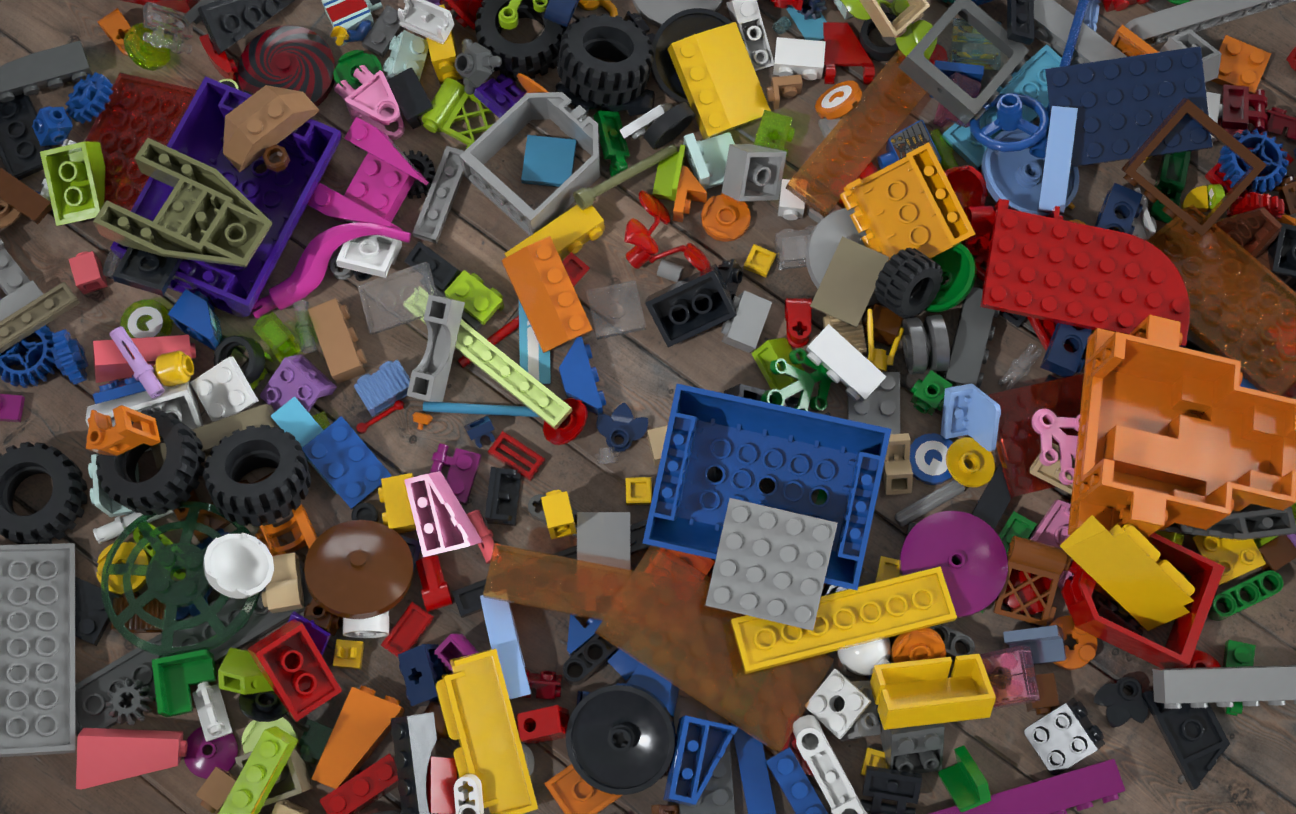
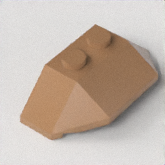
M265 85L225 116L223 154L240 173L260 158L266 148L277 145L316 115L319 109L304 92Z

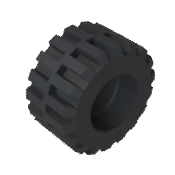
M915 248L900 250L885 263L878 275L874 290L875 295H877V301L903 319L914 318L917 314L920 315L930 306L941 288L943 281L941 266Z

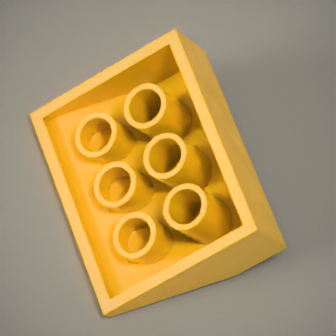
M736 22L694 34L671 43L668 47V52L690 107L696 114L695 119L703 140L772 114Z

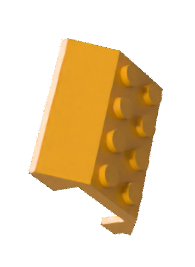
M929 142L907 153L906 157L862 180L859 178L847 184L843 188L845 192L840 194L847 211L853 208L855 210L850 217L858 233L865 231L867 234L861 238L864 245L888 256L889 260L894 254L896 255L900 250H905L906 248H915L931 259L975 235Z

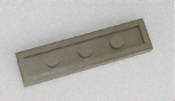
M65 281L0 321V353L80 304Z

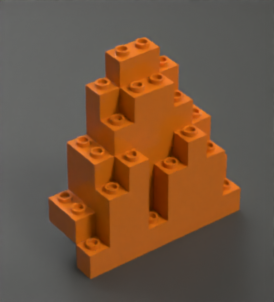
M1149 315L1129 335L1097 328L1087 340L1068 535L1075 532L1091 515L1108 531L1116 524L1121 528L1126 524H1132L1147 538L1157 530H1165L1174 523L1207 530L1229 516L1233 510L1240 511L1250 504L1281 511L1296 503V399L1241 387L1243 373L1240 372L1241 361L1180 347L1183 335L1180 332L1181 322Z

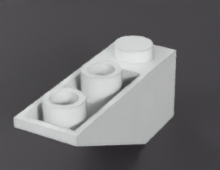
M733 0L726 2L732 23L736 22L744 39L754 70L758 71L774 66L757 0Z

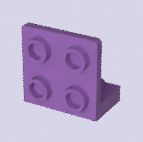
M299 354L283 359L261 392L260 397L267 404L272 405L274 411H277L293 397H296L309 412L318 398L332 395L337 386L307 358Z

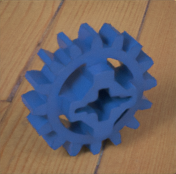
M97 72L93 76L88 74L86 80L81 78L74 85V92L68 95L69 101L65 104L68 106L65 110L69 114L68 116L82 124L86 120L91 122L93 116L98 117L106 109L105 103L111 101L109 96L113 94L111 90L113 84L110 83V80Z
M66 329L52 333L54 347H51V351L57 368L60 369L63 376L68 375L73 385L86 381L87 373L85 369L89 364L82 345L79 344L77 338L72 339Z

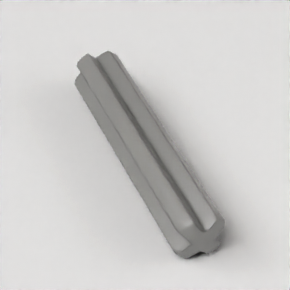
M953 480L897 512L894 516L899 526L903 527L961 494L966 488L956 480Z

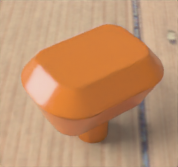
M415 412L412 414L413 421L418 423L417 429L420 430L423 429L424 424L429 425L433 419L430 414Z

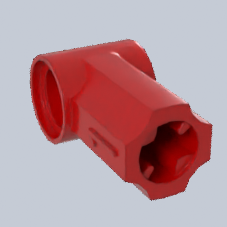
M438 555L426 556L416 561L423 588L421 589V594L426 611L452 605L451 593L448 583L444 580Z

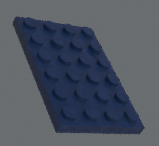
M1201 46L1045 69L1050 116L1052 106L1078 108L1070 168L1130 160L1183 98L1189 99L1209 116ZM1185 114L1148 157L1211 149L1213 147L1211 134L1189 115Z

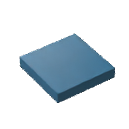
M527 135L521 182L524 184L560 187L573 174L576 140Z

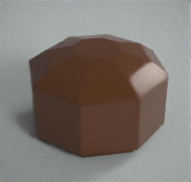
M279 145L266 148L263 154L267 168L275 172L286 169L290 162L286 149Z

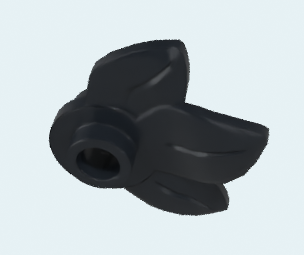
M1123 677L1116 684L1107 683L1100 687L1094 696L1095 704L1107 707L1106 717L1113 728L1125 724L1130 717L1139 723H1144L1148 715V704L1142 698V686L1133 677ZM1124 686H1129L1132 689L1131 695L1124 693Z

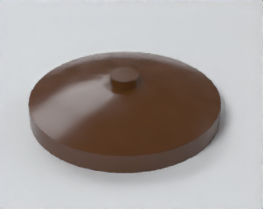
M369 520L343 522L323 532L311 545L304 566L306 585L316 603L331 614L348 619L375 617L396 606L409 590L413 578L412 554L402 536L382 523Z

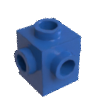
M49 106L40 108L32 127L40 145L49 146L63 144V141L67 139L72 130L73 124L71 118L67 116L64 107Z

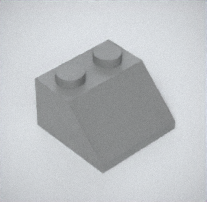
M729 144L722 193L737 201L778 200L787 152L752 144Z

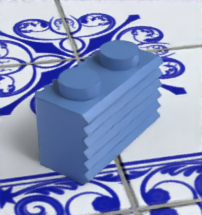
M399 360L394 362L387 361L379 367L376 373L372 375L365 374L360 377L354 388L373 417L393 405L397 400L407 396L410 378Z

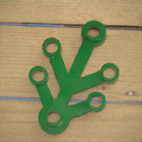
M801 348L795 349L789 354L790 362L794 365L804 363L816 371L809 374L787 364L782 358L773 360L770 363V370L773 374H785L797 381L780 390L772 389L765 391L761 401L770 403V397L772 404L783 406L786 398L801 391L798 406L794 407L795 409L808 411L810 403L813 411H823L828 405L827 396L833 380L826 374L827 369L822 364L817 366L807 357L808 354H806L805 350ZM797 353L800 356V360H798L796 357ZM777 363L780 364L781 370H778ZM820 381L817 396L811 398L814 383ZM817 400L820 401V407L817 405Z

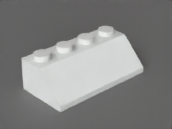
M190 381L171 387L162 385L165 390L164 393L153 399L147 391L88 406L85 420L89 427L88 418H90L91 410H96L98 413L111 416L112 426L114 427L113 409L123 405L138 412L147 409L164 411L191 429L203 426L197 398Z

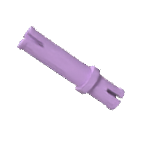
M120 326L112 330L109 335L132 368L136 381L141 382L152 399L163 394L165 390L155 376L153 366L147 364L125 329ZM126 345H127V347L129 348V350L131 351V353L133 354V356L135 357V359L132 357V355L130 354V352H129L128 349L126 348Z

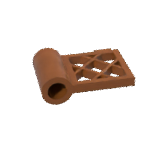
M1013 536L1007 553V578L1003 589L997 596L993 613L1046 627L1047 622H1053L1057 608L1052 606L1060 575L1063 571L1069 569L1071 557L1060 547ZM1011 570L1022 571L1027 580L1013 587L1009 580ZM1028 573L1035 574V576L1030 578ZM1041 577L1052 579L1050 588L1039 594L1033 582ZM1030 584L1036 597L1023 604L1016 591ZM1007 585H1009L1010 590L1006 592ZM1014 594L1020 606L1011 611L1001 609L1003 599ZM1045 596H1047L1046 602H1044L1042 599ZM1038 600L1044 608L1041 619L1031 617L1026 607ZM1023 610L1026 615L1017 612Z

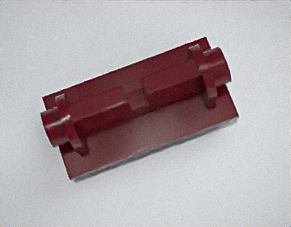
M1277 107L1265 110V113L1268 115L1265 131L1281 135L1284 127H1287L1288 130L1285 137L1296 140V116L1286 115V110Z
M525 669L531 692L532 688H537L536 698L555 700V697H561V686L556 685L561 684L563 675H556L555 671L549 670L541 671L540 674L530 673L529 670ZM531 694L521 697L531 698Z

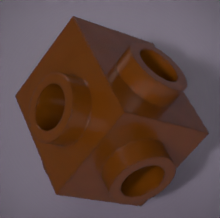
M314 599L305 607L304 618L309 621L313 620L317 626L332 636H335L337 629L342 627L343 617L326 611Z

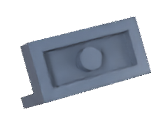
M1058 625L1003 632L1004 642L1009 645L1010 653L1018 650L1027 651L1025 655L1028 665L1066 660L1063 631Z

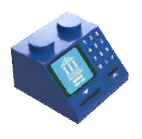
M185 289L168 315L183 333L215 351L219 343L223 341L219 318L214 312L215 308L208 303L209 299L200 292L196 291L193 294Z

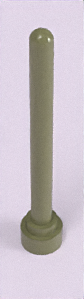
M671 144L593 188L582 187L573 193L577 205L582 210L590 207L597 196L675 154L678 150L677 146Z

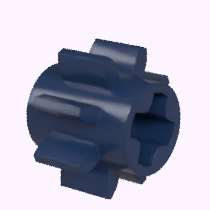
M803 0L802 10L797 12L804 15V20L821 18L820 12L827 10L825 0Z

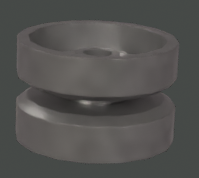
M942 315L927 316L924 323L917 317L904 319L902 323V328H904L902 343L909 374H923L928 365L933 372L947 371L950 363V348L947 328Z

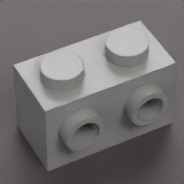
M744 290L738 297L734 296L732 300L737 316L724 322L721 333L724 336L721 342L750 353L756 349L772 302Z

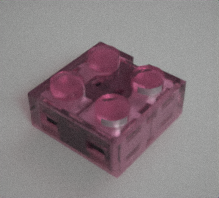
M1020 645L980 654L996 696L992 710L1040 701L1029 646Z

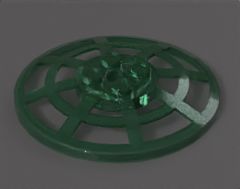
M181 501L179 503L181 506L178 508H189L186 520L168 523L154 530L146 520L157 514L154 513L151 516L141 515L123 530L112 545L102 571V600L106 614L113 626L127 641L137 648L164 657L204 649L209 651L228 641L243 627L252 615L261 591L247 598L241 611L226 627L216 614L223 608L229 597L220 594L211 607L203 598L211 586L205 577L203 566L207 547L201 550L191 544L194 530L207 534L212 539L222 537L211 527L197 523L201 509L211 511L225 518L224 515L217 511L215 505L198 501ZM237 521L235 523L231 522L237 529L229 534H241L243 532L251 535L246 526L239 525ZM138 527L144 537L132 549L126 564H112L113 558L122 542ZM183 529L179 543L165 546L158 537L171 530ZM149 543L156 552L149 564H134L141 550ZM178 569H185V578L181 581H174V572ZM109 575H123V588L129 606L118 616L113 610L109 597ZM131 575L146 576L148 590L137 599L133 594ZM156 598L159 602L166 605L164 620L150 615L144 611L143 607ZM194 604L201 613L187 620L176 621L177 608ZM137 614L148 624L163 629L161 645L152 644L140 639L130 632L124 624ZM207 621L216 633L211 638L196 644L172 647L174 630L193 628Z

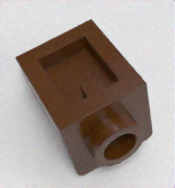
M1287 175L1272 191L1279 192L1280 198L1283 199L1285 213L1292 215L1296 213V178H1293V175Z

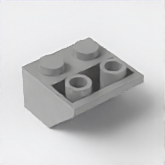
M1191 29L1170 37L1159 51L1164 52L1201 46L1205 83L1218 78L1222 53Z

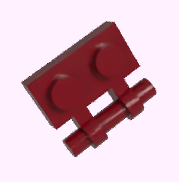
M1224 84L1221 101L1223 105L1221 127L1246 130L1248 123H1252L1259 133L1264 132L1268 121V115L1265 113V109L1268 106L1265 91L1259 89L1255 94H1249L1248 86ZM1249 106L1253 107L1255 111H1250Z

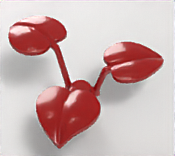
M641 190L639 192L640 203L654 217V223L647 230L641 222L634 218L628 221L624 242L635 245L625 254L628 262L634 268L639 269L647 261L653 263L657 259L682 251L686 259L699 271L710 267L711 264L706 255L691 243L657 254L658 245L650 235L660 221L667 225L670 222V215L661 201L646 191Z

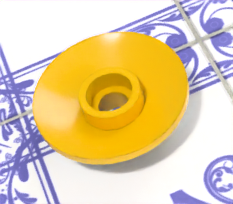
M960 438L953 442L947 450L946 465L948 471L961 485L977 488L988 483L993 477L995 461L991 451H987L973 438Z

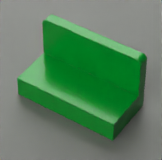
M963 745L955 748L957 764L940 770L938 775L959 811L965 812L991 801L988 782L966 747Z

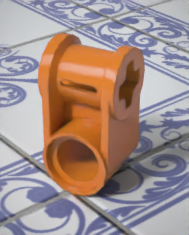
M118 8L97 21L109 39H112L124 55L133 56L140 51V40Z

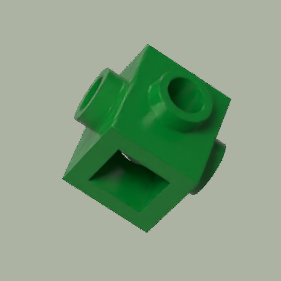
M931 370L923 381L918 379L911 389L914 395L910 402L914 404L913 406L923 414L928 413L932 416L936 409L940 412L942 411L945 388H950L953 384Z

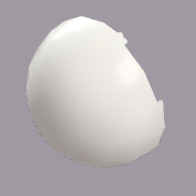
M243 532L241 534H227L219 538L216 537L207 547L204 556V573L208 583L221 594L231 598L244 599L258 594L271 581L274 572L273 557L267 546L256 537Z

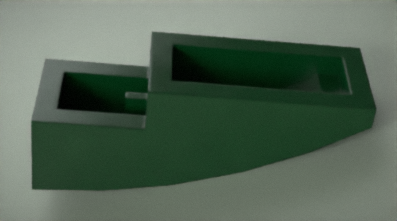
M1191 151L1163 155L1157 174L1155 187L1177 206L1180 204L1181 193L1185 188ZM1159 200L1155 203L1151 201L1149 206L1150 217L1172 224L1174 220L1162 210L1165 205Z

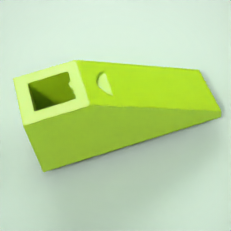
M230 647L218 670L219 689L244 695L274 691L249 651Z

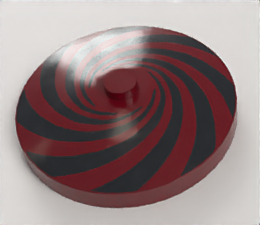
M278 26L260 33L245 47L238 63V80L242 91L250 95L255 94L265 85L304 92L318 107L333 88L335 83L333 72L334 68L336 69V64L330 47L317 33L300 26Z

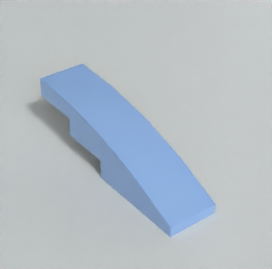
M1052 106L1038 211L1051 213L1055 206H1059L1060 214H1064L1078 108Z
M503 589L481 595L480 599L491 649L495 648L497 650L509 699L529 695L531 690L507 590Z

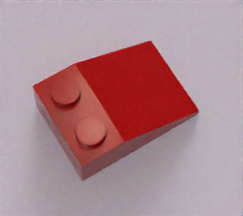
M295 619L248 648L261 673L295 722L342 692L305 626Z

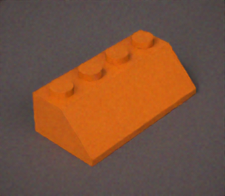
M550 236L530 244L501 260L543 353L568 343L577 337L586 335L593 330Z

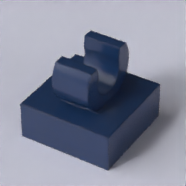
M487 415L464 426L469 438L474 440L479 448H482L480 438L484 435L489 436L491 442L495 441V437L491 432L495 429Z

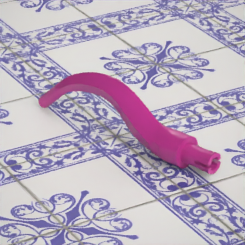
M363 222L342 224L327 229L311 240L291 276L270 288V294L256 302L252 309L256 310L252 312L253 315L258 319L277 307L282 311L309 295L322 282L333 252L343 243L368 235H380L409 243L411 233L379 224Z

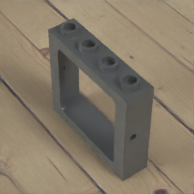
M956 0L899 65V68L966 125L972 118L977 121L986 109L983 105L986 102L990 105L1000 94L997 91L998 87L1004 88L1013 77L1010 73L1013 70L1017 73L1026 63V60L1023 58L1030 50L1019 42L1008 40L1007 31L973 1ZM957 14L1010 58L977 98L969 96L924 57V52Z

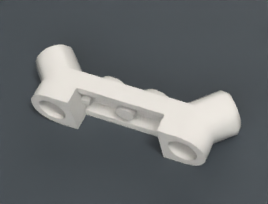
M806 715L797 719L792 725L797 747L827 799L832 814H868L831 748L818 719L813 715Z

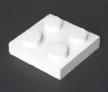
M233 356L226 358L190 382L212 422L240 413L259 401Z

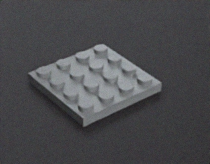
M730 498L705 605L813 631L838 523Z

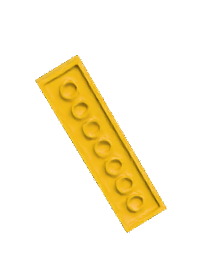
M940 566L860 586L858 590L848 589L821 596L813 631L748 615L731 619V625L745 674L955 621L957 615Z

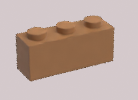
M335 298L308 309L332 378L339 384L366 373L364 364L367 363L363 350H358L356 342L359 341L355 328L349 326L348 319L351 316L345 304L341 305Z

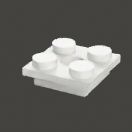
M834 669L804 706L838 739H841L872 701L841 672ZM841 696L844 699L845 705L838 712L834 708V701L837 697Z

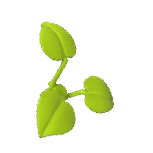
M840 0L849 13L857 19H871L860 0ZM876 0L880 7V3H883L889 8L890 14L899 16L910 6L907 0H894L892 3L887 0ZM918 20L913 24H909L906 27L907 31L895 38L897 47L902 54L907 57L933 25L925 20ZM937 38L924 52V57L928 60L935 49Z

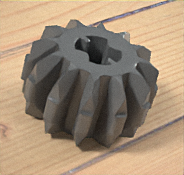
M126 678L124 686L119 682L115 683L116 692H107V695L113 699L106 702L105 705L108 708H113L109 712V716L112 718L117 717V723L123 724L127 721L128 725L132 726L135 724L136 718L139 721L145 720L144 711L152 712V708L148 707L147 703L153 702L154 697L147 696L151 688L149 686L142 687L143 681L137 679L133 683L131 679ZM129 697L133 698L131 700V703L133 704L131 707L126 706L129 703L127 700Z

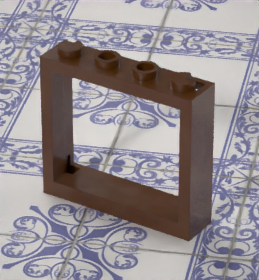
M1183 98L1121 170L1126 173L1123 178L1132 186L1136 187L1139 184L1145 189L1143 195L1150 201L1155 203L1159 200L1165 205L1162 210L1173 220L1176 216L1182 219L1184 223L1181 226L1192 235L1197 232L1203 236L1267 164L1189 99ZM1185 114L1189 115L1250 166L1248 171L1200 224L1136 171Z

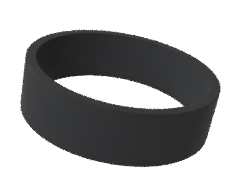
M686 102L680 103L660 116L647 129L644 138L654 150L659 149L679 136L692 123L696 114Z

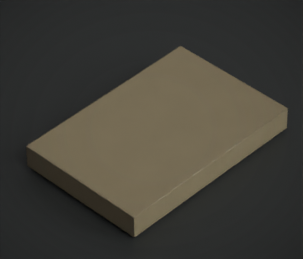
M842 236L810 307L857 328L876 288L875 283L879 277L878 275L885 263L888 262L889 257Z

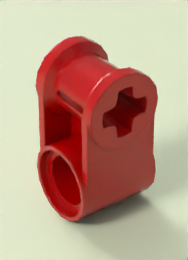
M967 206L964 208V212L975 235L962 243L966 244V248L972 255H980L988 247L987 242H989L994 224L995 211L992 206Z
M811 298L785 299L787 340L790 346L794 348H803L809 342L812 329Z

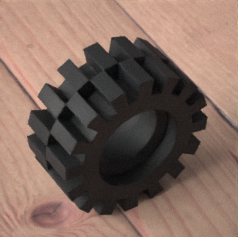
M409 150L410 155H406L404 151L402 153L415 167L422 170L423 177L429 182L426 186L418 180L415 181L407 194L408 198L413 199V195H416L417 199L422 198L421 193H424L425 196L428 194V189H430L436 174L433 162L429 159L428 155L425 154L423 156L421 151H417V154H414L413 150Z

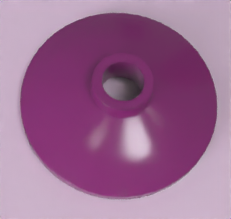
M201 726L193 731L187 739V755L184 757V761L194 775L207 779L215 767L229 772L236 762L235 757L238 756V743L233 733L206 742ZM211 745L213 748L212 753L205 755L204 749Z

